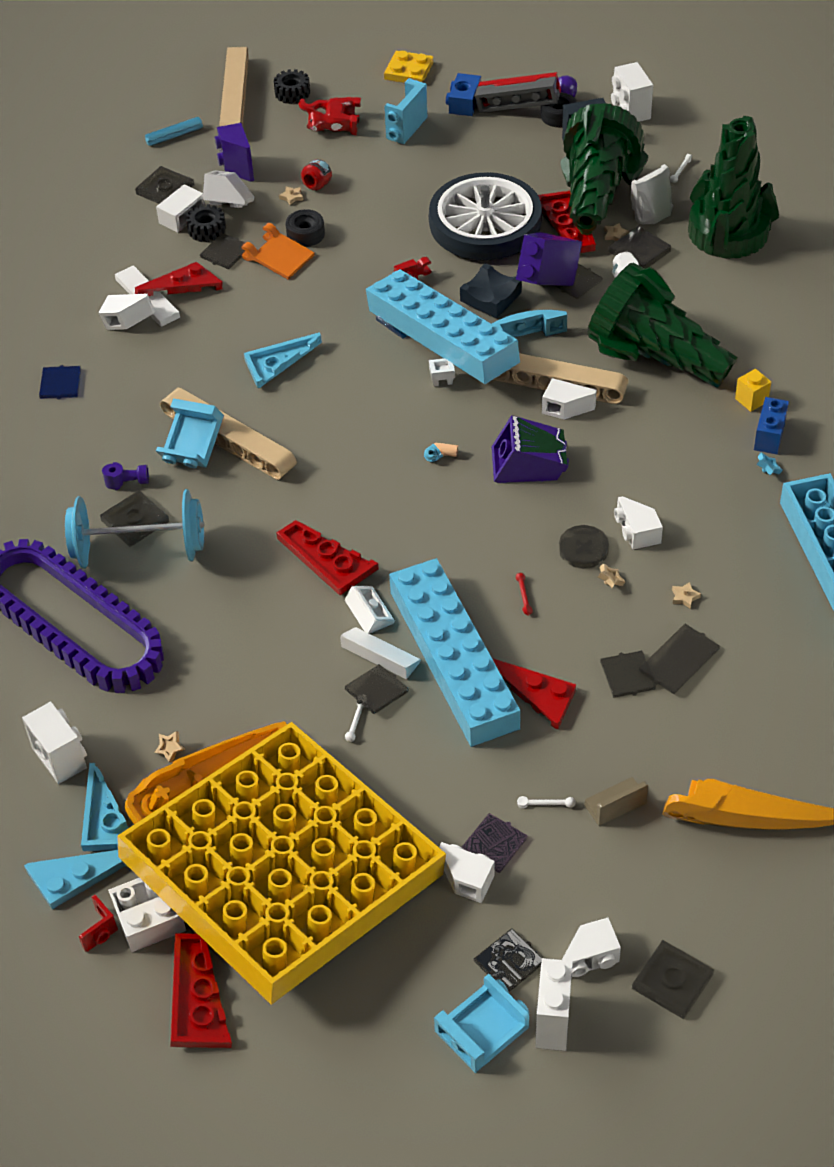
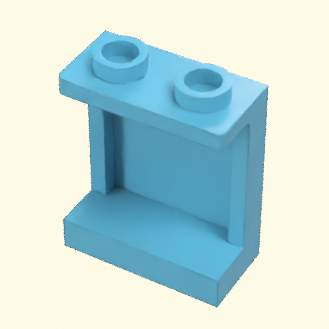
M408 78L405 82V98L400 104L395 106L387 103L384 106L386 138L388 140L405 144L428 118L426 83Z
M173 398L170 407L176 414L164 448L157 447L156 452L163 457L162 460L169 464L180 462L194 469L197 466L206 468L224 415L216 406Z
M488 974L484 977V985L451 1013L447 1014L442 1010L434 1017L435 1032L476 1073L529 1028V1010L521 1000L516 1001L509 994L507 987L501 980H495Z

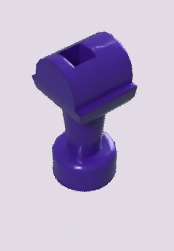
M113 462V464L105 465L102 469L105 486L109 489L118 490L123 485V482L138 480L139 484H149L148 465H138L137 470H123L121 464Z

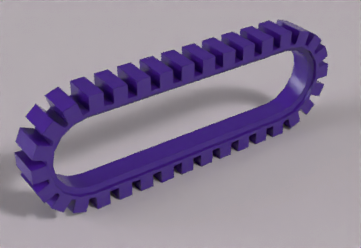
M19 539L18 546L16 547L13 541L3 543L5 550L2 551L0 549V576L7 568L14 564L23 562L34 563L142 643L146 649L143 657L132 666L121 669L110 668L99 662L0 585V610L8 619L12 618L13 623L18 627L22 625L23 631L28 635L32 634L37 642H43L47 650L50 652L53 650L55 656L60 660L64 659L65 664L70 668L75 667L76 672L80 676L84 677L86 675L87 681L93 686L98 683L101 690L109 692L112 686H114L115 693H125L126 685H130L133 692L141 689L140 680L148 685L155 679L154 673L159 674L163 667L164 651L159 632L156 627L152 628L151 622L145 617L141 619L140 613L134 609L130 611L129 605L124 601L119 603L116 595L113 593L108 594V590L102 585L98 587L97 581L89 577L87 579L85 572L81 569L77 571L76 566L70 561L66 563L65 557L59 553L56 555L53 548L47 546L44 549L43 542L34 540L30 546L28 539Z

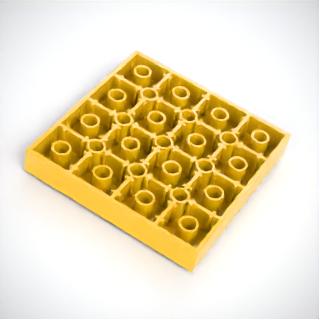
M293 722L282 727L117 836L118 857L271 1005L440 878L444 873L446 859L444 851Z

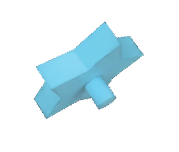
M762 452L758 455L759 462L756 465L762 467V472H767L771 475L772 473L780 474L783 471L777 465L775 458L768 457Z

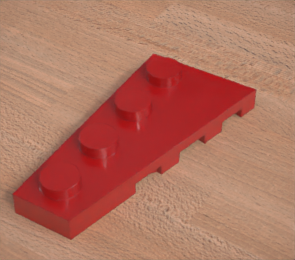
M570 190L538 195L541 201L542 213L561 237L583 241L580 253L596 251V243L592 233L591 235H582L573 224L572 219L569 218L571 207H569Z
M297 520L276 532L277 539L339 595H342L351 589L352 586L357 585L379 570L378 562L362 558L361 554L355 550L349 551L341 547L339 542L322 537L320 532Z
M175 933L170 1047L231 1048L232 1041L230 1033H228L226 1017L221 1005L219 989L215 981L207 942L198 934Z

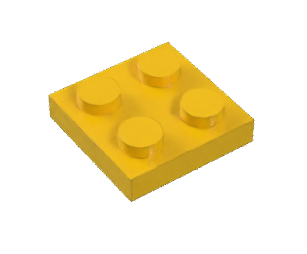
M396 50L384 72V80L405 83L410 78L424 82L433 65V56Z

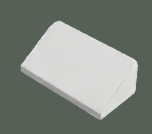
M372 586L351 587L345 602L365 632L370 634L394 624L395 620Z

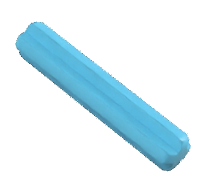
M195 117L145 135V141L148 146H152L193 132L203 127L200 117Z

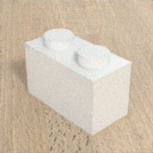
M185 184L156 206L159 224L177 233L187 226L186 214L188 215V211H193V207L199 208V205L202 204L205 207L203 193Z

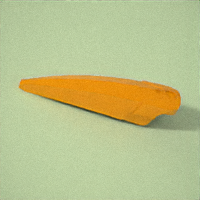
M286 722L274 723L222 741L174 760L171 765L153 772L148 777L142 779L141 783L129 793L125 801V811L133 824H136L286 726Z
M699 779L698 781L691 780L688 796L670 795L665 803L662 814L672 819L702 825L710 824L742 829L789 830L834 825V808L779 797L731 785L716 779H706L704 781Z

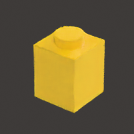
M755 368L738 378L735 399L752 412L764 404L765 397H769L771 381Z

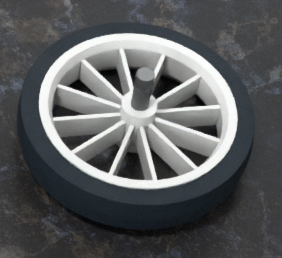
M473 173L457 177L445 183L436 191L429 206V226L436 242L445 250L457 256L475 260L501 259L521 252L524 235L540 232L542 206L540 198L534 189L520 179L500 173ZM496 197H497V198H502V199H500L499 201H497L496 203H494V200H495ZM475 198L476 203L472 202L469 199ZM477 228L475 235L469 234V232ZM494 228L500 230L503 233L497 234ZM482 231H489L490 235H481Z

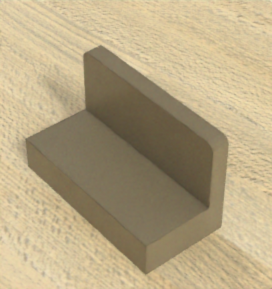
M630 777L585 799L584 806L598 826L646 804L648 785L645 781L637 784L634 778Z

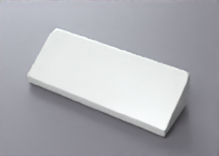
M357 627L343 633L340 637L341 647L406 680L421 662V659Z

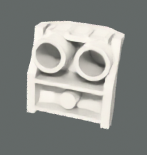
M665 164L639 180L632 181V210L635 212V220L640 224H656L671 215L673 204L669 179L670 172Z

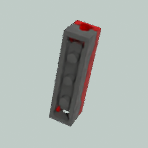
M557 72L482 81L478 84L475 99L479 113L557 104L561 86Z

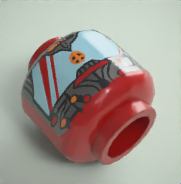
M320 159L311 161L301 172V179L304 185L316 191L327 185L332 178L330 166Z

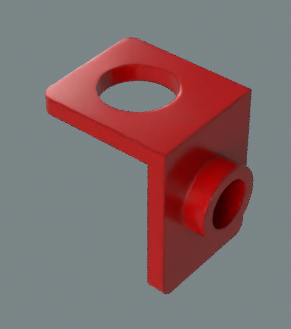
M96 895L92 896L95 910L103 919L79 935L85 952H88L98 944H103L118 930L114 915Z

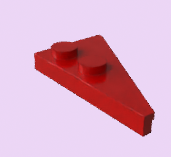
M194 262L136 286L135 294L153 296V291L167 290V294L201 292V287L214 286L216 290L223 289V281L198 262Z
M492 658L502 678L511 685V690L525 703H529L535 712L546 716L551 721L553 728L559 729L576 692V684Z

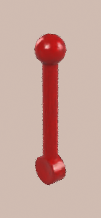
M517 573L516 580L519 582L524 603L522 610L525 615L529 616L533 613V609L529 605L524 584L525 575L524 573Z

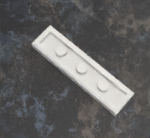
M134 265L115 274L116 281L129 294H135L136 286L148 282ZM153 291V296H149L155 313L151 317L161 327L180 318L179 311L159 291Z

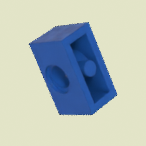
M457 73L455 81L451 82L450 93L446 95V105H449V114L473 116L477 105L475 93L479 82H481V76Z
M765 397L756 431L755 451L778 455L789 401Z

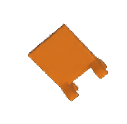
M267 223L263 227V230L267 231L263 235V239L267 242L259 250L250 242H246L242 246V249L245 250L242 254L244 260H254L288 280L315 256V252L281 234L272 223Z

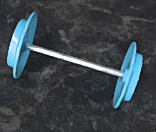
M185 489L183 492L182 523L90 529L85 502L81 496H77L74 507H68L66 510L65 537L70 558L77 559L80 567L86 569L89 559L90 535L183 529L188 560L193 562L196 551H202L204 547L205 524L203 522L200 500L192 499L188 489Z

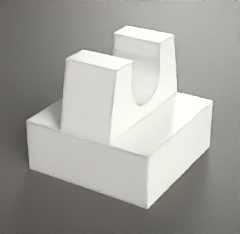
M445 358L429 360L433 385L439 386V380L447 379L448 385L453 384V379L455 378L453 363Z

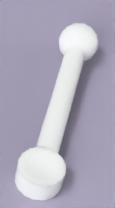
M691 154L686 155L677 172L670 177V182L676 183L678 181V176L686 164L691 161Z
M364 696L357 698L358 707L350 731L345 734V739L348 742L355 740L354 732L362 709L367 706V698Z
M521 796L518 798L517 804L522 809L528 805H566L568 808H573L576 801L573 797H568L566 800H528L527 797Z

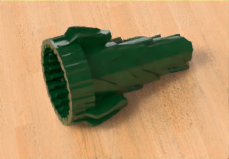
M607 103L587 105L584 108L578 109L567 124L563 140V149L566 156L561 159V169L567 186L571 187L569 201L571 212L569 218L572 219L573 224L582 235H591L592 231L596 229L597 224H601V221L606 218L608 205H612L617 185H620L621 177H623L628 185H632V181L639 177L648 161L649 155L644 151L645 144L643 143L644 131L641 128L642 125L628 110L622 109L617 105L614 106Z
M743 116L742 118L732 120L730 124H722L720 146L716 153L715 162L711 164L710 170L703 172L690 194V200L694 205H692L689 215V238L699 250L704 251L708 255L725 259H737L758 252L767 243L772 222L779 218V209L772 183L767 182L761 187L762 181H759L760 153L757 146V130L752 117Z
M634 262L629 263L615 277L602 296L591 317L587 336L598 343L599 352L603 355L635 362L639 359L640 354L649 359L653 357L666 366H674L682 371H689L718 388L731 371L738 357L719 346L720 341L705 333L698 323L685 316L687 312L671 303L674 301L675 295L654 268H642Z

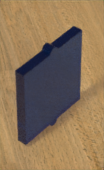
M60 365L59 367H43L39 392L40 399L57 398L59 400L61 398L78 397L81 366Z

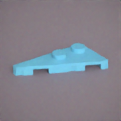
M319 332L244 353L245 362L257 388H261L321 344V334Z
M89 763L81 847L83 851L118 850L117 836L127 830L128 826L116 800L104 781L100 769L96 767L95 763Z
M118 850L32 862L24 865L26 872L51 909L58 907L127 866L118 857Z

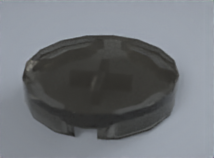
M579 525L571 527L561 535L559 541L560 556L563 560L565 558L568 564L573 567L583 569L599 565V562L607 558L609 551L607 536L603 531L594 526Z

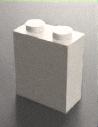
M542 958L537 1006L536 1048L566 1051L573 961Z

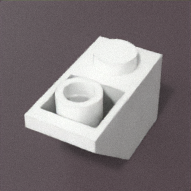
M148 294L108 295L99 311V315L107 330L128 329L155 313Z
M552 378L542 397V414L560 419H568L592 411L596 407L597 390Z
M623 496L618 497L617 508L614 509L615 519L617 523H621L623 537L625 541H629L632 550L661 544L663 526L655 509Z
M441 842L439 848L446 853L444 871L454 893L482 904L495 876V861L486 855L468 852L458 845H449Z
M609 918L580 925L562 959L573 961V977L583 976L588 971L597 968L607 969L619 962L621 947Z

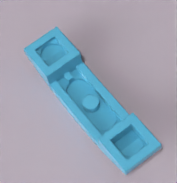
M559 310L526 311L502 318L492 323V325L512 337H519L543 331L545 336H550L567 331L568 314L566 311Z

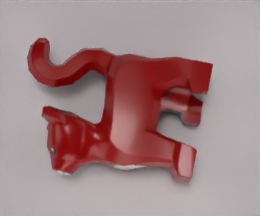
M337 97L329 100H317L312 104H307L305 99L299 101L300 109L309 114L308 129L315 132L324 129L334 132L350 131L352 135H357V123H359L360 116L355 114V107H361V98ZM323 108L326 110V113L323 114L317 111V109Z

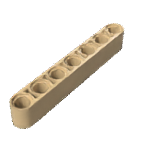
M227 47L220 127L241 123L243 126L249 63L248 47Z
M519 353L520 363L493 379L546 390L553 378L597 390L596 401L618 404L623 400L629 383L627 377L621 373Z
M176 388L160 402V407L167 416L174 419L176 412L170 407L173 398L202 404L208 403L182 388ZM220 411L224 417L215 441L216 445L276 480H280L297 464L295 456L288 449Z

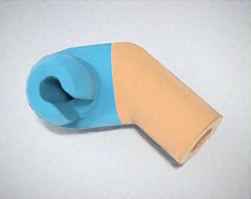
M434 443L425 449L424 457L430 462H435L443 456L457 457L458 445Z

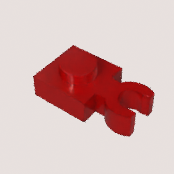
M428 257L420 258L417 263L414 259L395 265L394 272L401 269L418 280L419 275L426 276L432 273V270L427 266L431 264V261Z

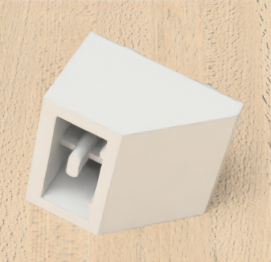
M215 170L204 175L203 200H208L209 204L222 205V203H230V207L243 208V206H247L248 203L254 201V195L236 173Z
M140 878L108 890L131 953L175 936V933L186 931L184 920Z

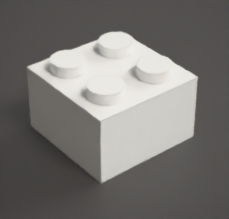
M638 62L615 67L614 76L612 77V104L628 110L630 114L637 118L638 122L651 119L653 84Z
M50 701L22 717L32 749L58 785L87 768L84 760L87 753L80 743L82 741L81 734L75 726L70 727L68 725L69 720L61 708L57 710Z

